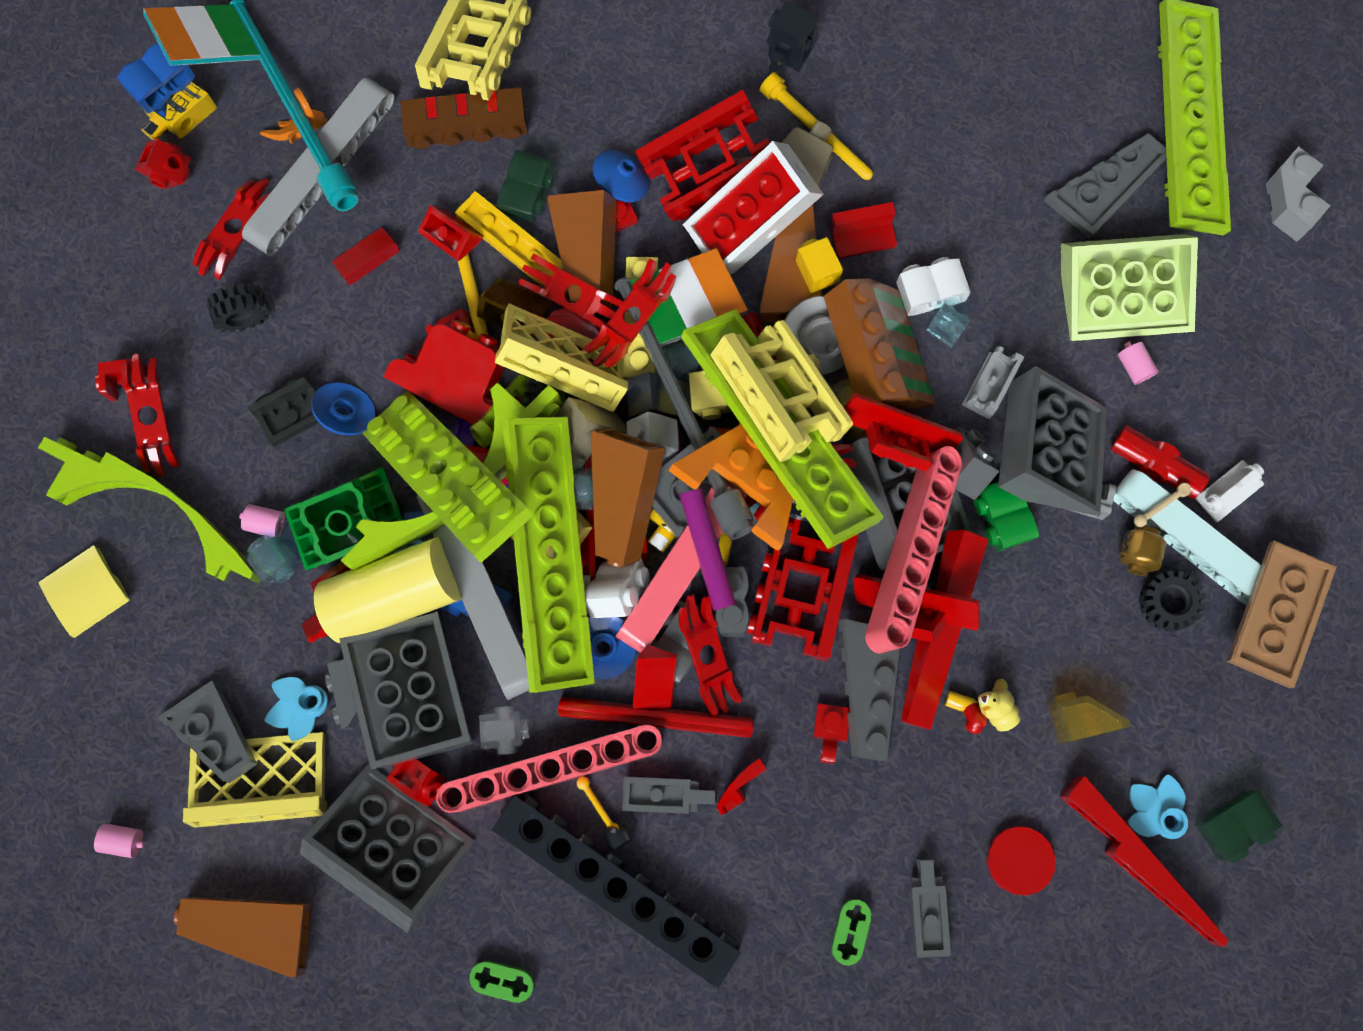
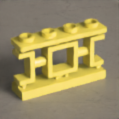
M448 0L415 64L420 87L432 90L435 83L436 87L442 88L447 77L468 81L470 94L477 95L478 92H481L482 99L489 101L494 90L497 91L500 86L504 68L507 69L510 65L512 51L520 43L521 32L524 26L530 22L531 8L528 7L527 0H506L505 4L485 0ZM468 34L488 38L484 47L464 43ZM449 54L450 58L459 60V62L447 59ZM472 63H476V64H480V65H485V66H484V68H483V70H482V69H481V66L472 65Z
M784 320L777 321L773 328L771 325L765 327L757 338L761 344L751 347L742 334L735 335V333H730L722 337L710 356L779 462L790 459L796 451L801 453L812 441L807 433L819 430L827 443L840 440L853 425V421ZM772 355H775V357L779 361L778 364L774 362V360L771 357ZM758 360L762 369L758 370L753 361ZM783 377L795 394V397L785 400L772 380ZM807 407H810L815 415L814 417L810 416L806 410ZM789 413H793L798 421L797 423L792 421L788 415Z

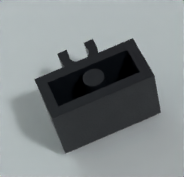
M787 0L781 10L776 9L768 24L771 28L767 38V43L769 44L768 56L770 61H772L769 65V70L780 74L785 65L797 72L801 70L814 48L818 16Z
M647 372L626 380L628 381L627 400L624 401V409L628 417L636 418L646 412H652L676 419L678 429L683 427L659 374ZM677 379L692 411L690 383Z

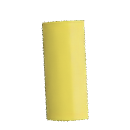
M439 537L383 557L355 570H350L321 581L317 584L314 591V606L318 620L326 634L337 643H340L339 638L383 629L462 600Z

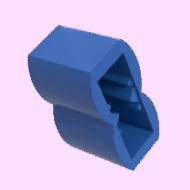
M158 43L150 46L140 60L125 65L117 76V80L126 92L146 113H151L160 108L171 95L183 90L195 78L189 65L170 66Z

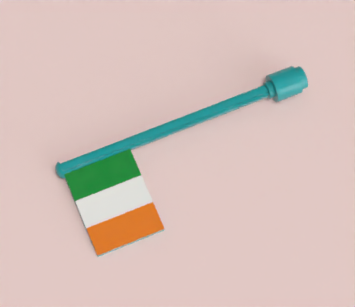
M232 0L229 5L143 8V15L170 66L260 60L321 170L317 175V182L327 201L337 211L341 212L348 211L356 206L358 203L357 188L345 167L340 164H333L250 17L246 9V3L243 0Z

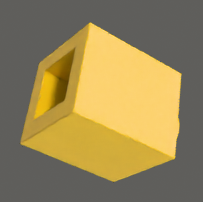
M828 237L821 240H808L798 248L796 263L810 293L840 282L843 269Z

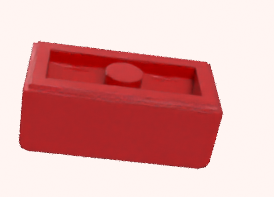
M430 205L417 231L457 261L462 260L483 239L481 234L445 209Z
M381 227L331 262L350 286L400 251L394 240Z
M646 645L638 656L636 663L633 697L634 709H671L677 654Z

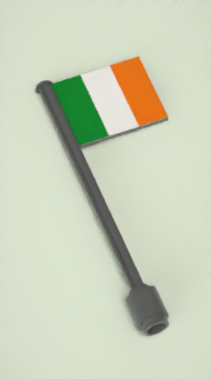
M717 248L671 265L670 274L673 273L677 276L673 289L667 301L659 305L639 332L695 451L706 445L707 442L661 347L682 339L681 336L685 329L736 309L741 316L748 313V309ZM662 269L654 272L650 285L656 279V277L659 275ZM623 277L615 283V290L620 292L623 300L633 290L632 285L639 278L631 280L628 277ZM637 307L629 308L628 311L633 322L636 323L641 316L640 309ZM712 469L707 475L715 492L710 506L723 533L728 534L731 540L741 538L751 532V529L754 527L752 524L754 518L739 489L732 490L731 487H728L724 477Z

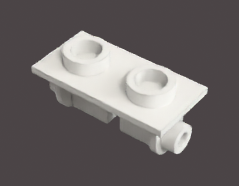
M1242 460L1203 491L1196 500L1217 523L1264 485L1261 480L1264 470L1258 464L1253 466L1247 465Z

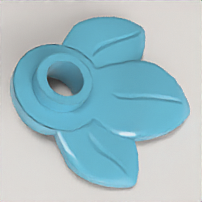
M296 677L282 678L273 682L272 689L280 701L269 711L265 717V722L277 728H288V735L291 741L306 737L314 729L316 718L321 716L328 707L329 699L327 693L319 686H307L301 679ZM317 697L316 706L309 708V699Z
M1165 775L1157 789L1143 784H1133L1130 786V801L1137 813L1133 814L1127 823L1137 834L1145 837L1159 834L1167 839H1177L1185 834L1188 828V818L1183 811L1186 796L1179 783L1172 776ZM1168 815L1172 816L1175 821L1172 828H1168L1165 825V818Z

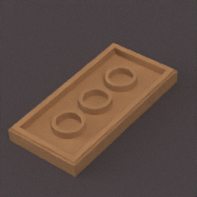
M1275 540L1269 542L1226 662L1289 689L1295 688L1337 566Z

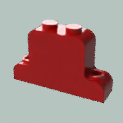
M453 319L451 323L437 324L430 329L419 357L405 353L403 358L391 361L386 369L384 378L465 421L475 424L492 407L493 399L490 389L499 382L505 367L495 363V356L500 348L497 345V339L483 333L479 336L469 331L471 327L468 324Z

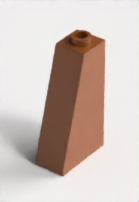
M605 190L549 195L548 206L563 270L613 296L617 200ZM577 285L570 286L568 288L570 300L572 303H575L581 297V289ZM604 299L600 301L603 305L612 308L613 303Z
M813 204L775 237L760 305V323L785 321L788 313L798 303L810 297L822 296L821 290L810 293L796 263L798 248L806 241L816 239Z
M613 429L594 430L591 434L595 555L607 559L609 565L626 567V564L637 562L641 559L665 447Z
M208 897L180 899V904L177 905L174 912V924L177 925V935L288 977H298L305 974L312 903Z

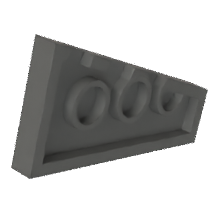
M1148 133L1118 151L1115 156L1095 165L1087 173L1072 179L1064 187L1049 193L1043 201L1090 240L1167 160L1166 147Z
M841 619L838 620L839 632L842 631L844 648H841L842 662L846 664L847 681L844 682L845 695H849L850 712L847 715L852 757L887 762L900 649L881 654L873 652L868 647L865 638L868 624Z

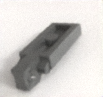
M624 777L622 811L690 814V812H698V804L715 805L716 791L699 790V782H694L690 779Z
M917 859L918 877H911L910 886L915 957L951 956L946 885H943L942 876H935L933 859Z

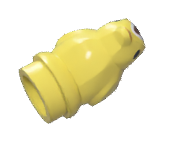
M998 679L992 691L978 696L982 714L989 719L990 723L998 731H1008L1014 728L1021 719L1019 709L1014 704V698L1011 692L1007 690V682L1004 679Z

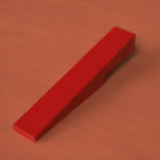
M966 530L947 531L935 590L971 598L988 539ZM946 624L933 643L916 641L901 722L931 730L961 627Z
M1085 776L1075 777L1061 794L1060 798L1112 841L1104 853L1212 945L1225 947L1229 941L1104 797Z

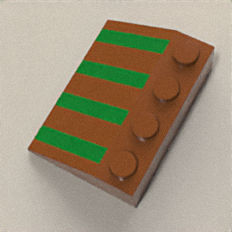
M870 278L845 279L823 296L854 394L863 395L900 410L936 405L899 290Z

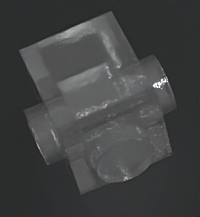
M514 706L494 708V714L479 715L481 749L483 750L497 749V755L516 754L517 747L525 746V739L530 738L529 719H523V713L520 711L514 712Z

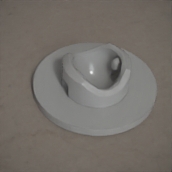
M810 297L794 306L785 318V322L807 355L814 354L818 359L821 374H828L845 365L824 297Z

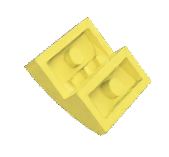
M94 545L38 582L51 608L66 631L73 638L130 601L119 578L111 572L102 552Z

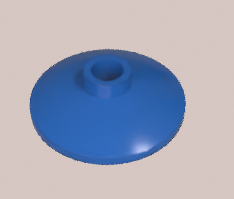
M607 150L601 152L594 160L592 169L596 182L602 190H605L615 199L623 202H637L648 192L649 179L641 164L630 155L617 150Z
M346 383L326 384L320 387L312 398L311 409L316 420L329 431L340 435L361 434L367 430L368 423L375 418V407L368 395L359 388Z
M588 617L594 678L610 679L619 676L629 668L636 653L635 649L615 637L625 621L619 617ZM602 642L607 643L610 647V650L605 654H601L597 650L598 644Z

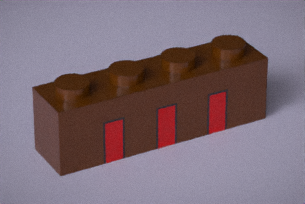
M521 87L494 90L489 101L482 99L481 92H478L477 95L464 93L400 100L403 135L408 147L426 149L434 144L455 146L461 141L470 140L483 143L491 138L504 137L506 139H516L520 135L528 134L525 103Z

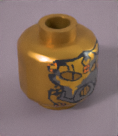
M1136 526L1134 530L1125 533L1119 553V560L1128 567L1127 571L1129 573L1147 576L1148 572L1160 569L1167 546L1165 539L1160 536V531L1147 526Z

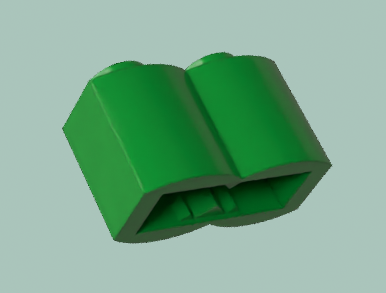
M999 482L986 486L975 500L973 499V504L977 514L983 516L986 521L987 528H985L984 532L986 539H988V544L994 546L996 551L1000 552L1035 540L1039 537V532L1034 517L1028 508L1027 501L999 488Z

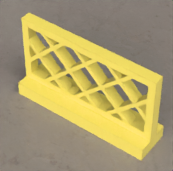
M508 304L505 310L501 345L495 356L496 364L614 412L628 390V381L623 379V358L610 368L606 367L604 363L596 367L588 360L591 358L594 361L606 345L590 354L585 350L580 351L575 345L583 349L593 339L512 304ZM517 320L524 322L525 326H521ZM546 332L552 334L555 338L551 339ZM533 333L540 341H535L529 334ZM558 346H563L568 351V354H565Z
M323 732L309 733L306 737L296 741H291L289 735L246 739L256 762L260 760L270 769L257 784L252 782L244 773L221 787L212 778L215 773L211 769L205 772L200 767L198 754L190 748L188 808H183V822L194 828L322 816L327 811V801H325V734ZM305 742H316V753L307 763L303 762L295 754ZM285 744L294 745L289 749ZM272 745H280L287 752L272 766L262 755ZM252 747L261 748L256 752ZM293 757L303 767L288 781L278 770ZM315 763H316V772H314V771L311 769V767H312ZM199 772L203 775L200 780H199ZM307 772H310L315 777V792L301 793L294 786ZM276 775L286 785L276 796H268L261 788ZM243 778L252 789L243 799H234L228 791ZM208 781L219 790L209 802L198 803L199 790ZM290 790L296 793L286 795ZM257 793H259L262 796L253 798ZM224 796L228 799L220 801Z

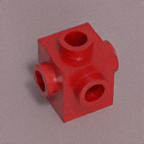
M155 139L145 144L134 170L149 177L151 184L167 189L183 184L190 173L188 165L191 157L182 153L183 150L178 145Z

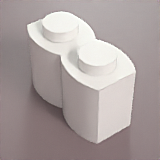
M949 257L939 258L933 261L931 266L920 267L918 264L908 266L902 270L896 282L908 316L962 303L967 300L971 293L960 260H949Z
M642 559L626 564V567H615L609 565L607 561L600 565L595 580L591 581L585 590L586 608L590 618L624 617L631 614L634 607L637 606L639 596L644 592L650 581L649 571L644 567Z

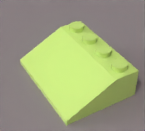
M1180 234L1061 243V278L1070 340L1195 332L1198 237Z

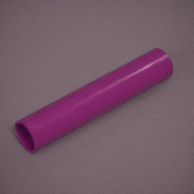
M702 488L679 494L713 610L736 604Z

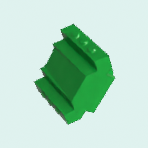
M383 468L284 509L305 571L344 557L365 536L356 528L362 519L377 522L403 521Z

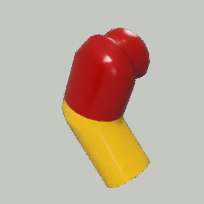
M949 690L944 706L964 713L967 719V731L972 734L981 733L983 727L987 725V717L982 714L978 701Z

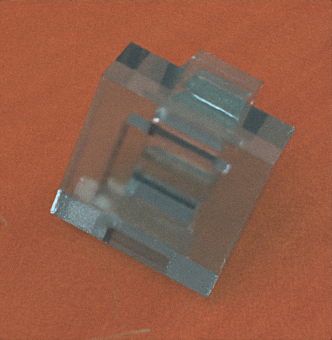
M944 303L926 330L952 348L971 320H969L968 316L956 311L952 305Z

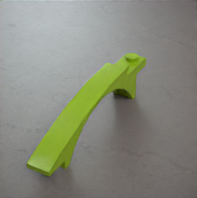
M498 383L490 389L494 404V433L488 455L483 464L500 481L507 474L505 469L506 457L502 420L507 418L555 417L560 410L561 400L559 393L550 385L526 408ZM434 512L418 518L396 522H377L362 519L356 528L365 536L341 561L350 569L355 570L403 549L442 527L444 523Z
M46 437L43 438L38 448L65 462L46 496L68 506L92 493L114 488H138L164 495L174 501L187 514L195 526L204 549L206 573L225 582L230 571H234L258 584L260 583L262 578L261 576L260 579L257 577L259 573L246 563L247 558L218 528L165 485L107 452L103 458L90 451H86L82 455L75 452L78 446L59 437L57 442Z

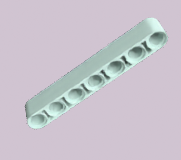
M1131 470L1116 488L1113 501L1118 505L1122 503L1121 507L1135 518L1137 515H1144L1171 494L1144 473L1138 470ZM1177 499L1147 520V527L1160 531V536L1165 539L1167 544H1173L1172 548L1195 566L1199 564L1198 568L1220 586L1225 585L1224 589L1247 606L1261 567L1258 562Z

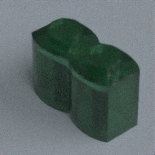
M516 150L496 204L498 210L505 215L531 223L535 222L537 215L542 216L546 206V198L543 196L547 188L551 189L556 178V171L553 170L551 160Z
M1259 790L1244 792L1195 824L1216 858L1221 861L1230 860L1231 863L1238 862L1248 856L1249 851L1247 849L1257 842L1259 845H1263L1277 837L1275 831L1283 826Z

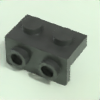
M306 377L301 379L295 378L286 382L282 389L273 394L267 393L258 397L255 403L248 407L250 412L257 418L269 443L273 447L319 423L311 409L312 398L316 390Z

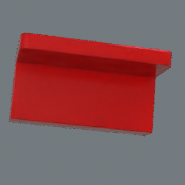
M893 202L832 214L830 229L839 259L892 249L897 246L892 225L896 214Z

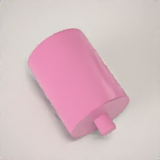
M1130 342L1124 344L1126 349L1121 351L1118 357L1134 385L1144 382L1159 373L1143 342L1133 345Z
M248 504L244 512L240 513L239 516L242 530L277 539L282 535V529H284L283 526L286 523L285 512Z
M104 823L96 833L94 849L99 853L135 858L139 854L140 848L145 846V842L142 841L143 831L141 829Z

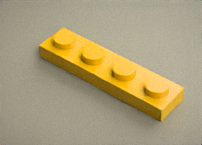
M476 191L455 212L459 220L481 234L487 243L522 270L525 264L549 276L552 275V271L531 259L534 253L563 270L561 259ZM522 270L545 289L546 284Z

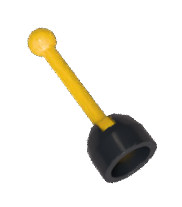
M585 776L579 777L577 787L585 791L607 825L604 839L613 853L634 839V836L624 824L611 821L589 787V779Z

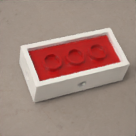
M772 141L693 214L683 226L702 253L717 248L729 274H733L824 194L789 144Z

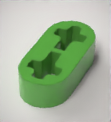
M859 899L847 900L839 910L831 942V952L837 962L842 965L850 966L856 964L863 954L871 922V911L867 904ZM855 905H859V911L864 914V919L857 920L854 930H850L851 918L846 916L847 910H853ZM849 933L853 935L851 946L856 948L855 954H848L847 959L842 958V952L838 950V945L846 943Z
M485 960L479 962L472 968L469 981L471 987L476 992L510 1002L520 1003L526 1001L532 995L535 988V981L530 972L494 961ZM488 967L490 968V975L500 978V982L491 981L484 987L481 985L482 979L477 977V973H482ZM518 976L523 977V984L528 985V990H522L519 995L514 994V987L505 985L504 982L505 980L515 981Z

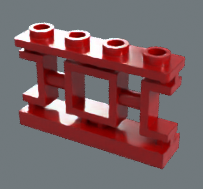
M744 90L737 92L635 151L651 180L664 173L673 192L659 200L672 222L690 217L694 210L708 202L770 144L767 138L754 145L745 128L757 121L758 118ZM736 123L741 134L725 143L720 131ZM718 143L727 161L700 176L691 157ZM747 145L753 157L736 165L731 154ZM682 154L687 165L672 173L666 162ZM693 176L698 188L683 196L677 184Z
M789 518L787 530H791L789 544L804 547L801 562L785 558L782 571L776 570L781 548L778 551L774 549L773 553L766 552L762 571L768 572L766 583H759L754 602L760 603L758 615L751 614L747 633L753 635L751 643H760L768 647L771 646L774 631L803 638L805 643L802 655L827 662L832 651L858 534L841 542L832 583H829L827 578L830 569L813 564L817 550L832 554L835 546L828 549L823 541L798 535L801 520ZM789 569L820 577L814 605L783 597ZM775 591L774 605L789 609L787 622L785 625L770 621L767 634L762 633L761 629L770 592ZM821 604H827L817 646H814L812 643L815 632L799 628L802 612L818 616Z

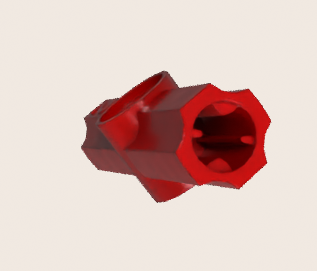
M1128 425L1122 428L1110 448L1113 452L1137 465L1140 472L1147 476L1150 475L1154 482L1166 483L1175 489L1182 483L1189 484L1191 493L1187 496L1193 500L1199 496L1209 482L1210 475L1181 458V453L1177 448L1163 441L1154 442Z

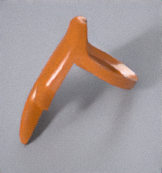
M300 88L294 89V95L314 131L324 126L328 122L324 113L311 109ZM292 119L284 122L278 121L280 130H263L259 132L260 135L273 140H289L291 144L302 137Z

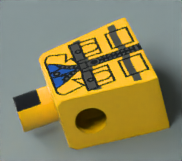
M191 82L180 92L171 95L160 108L151 113H146L150 119L141 130L152 140L159 139L166 130L182 139L215 111L217 106L207 92Z

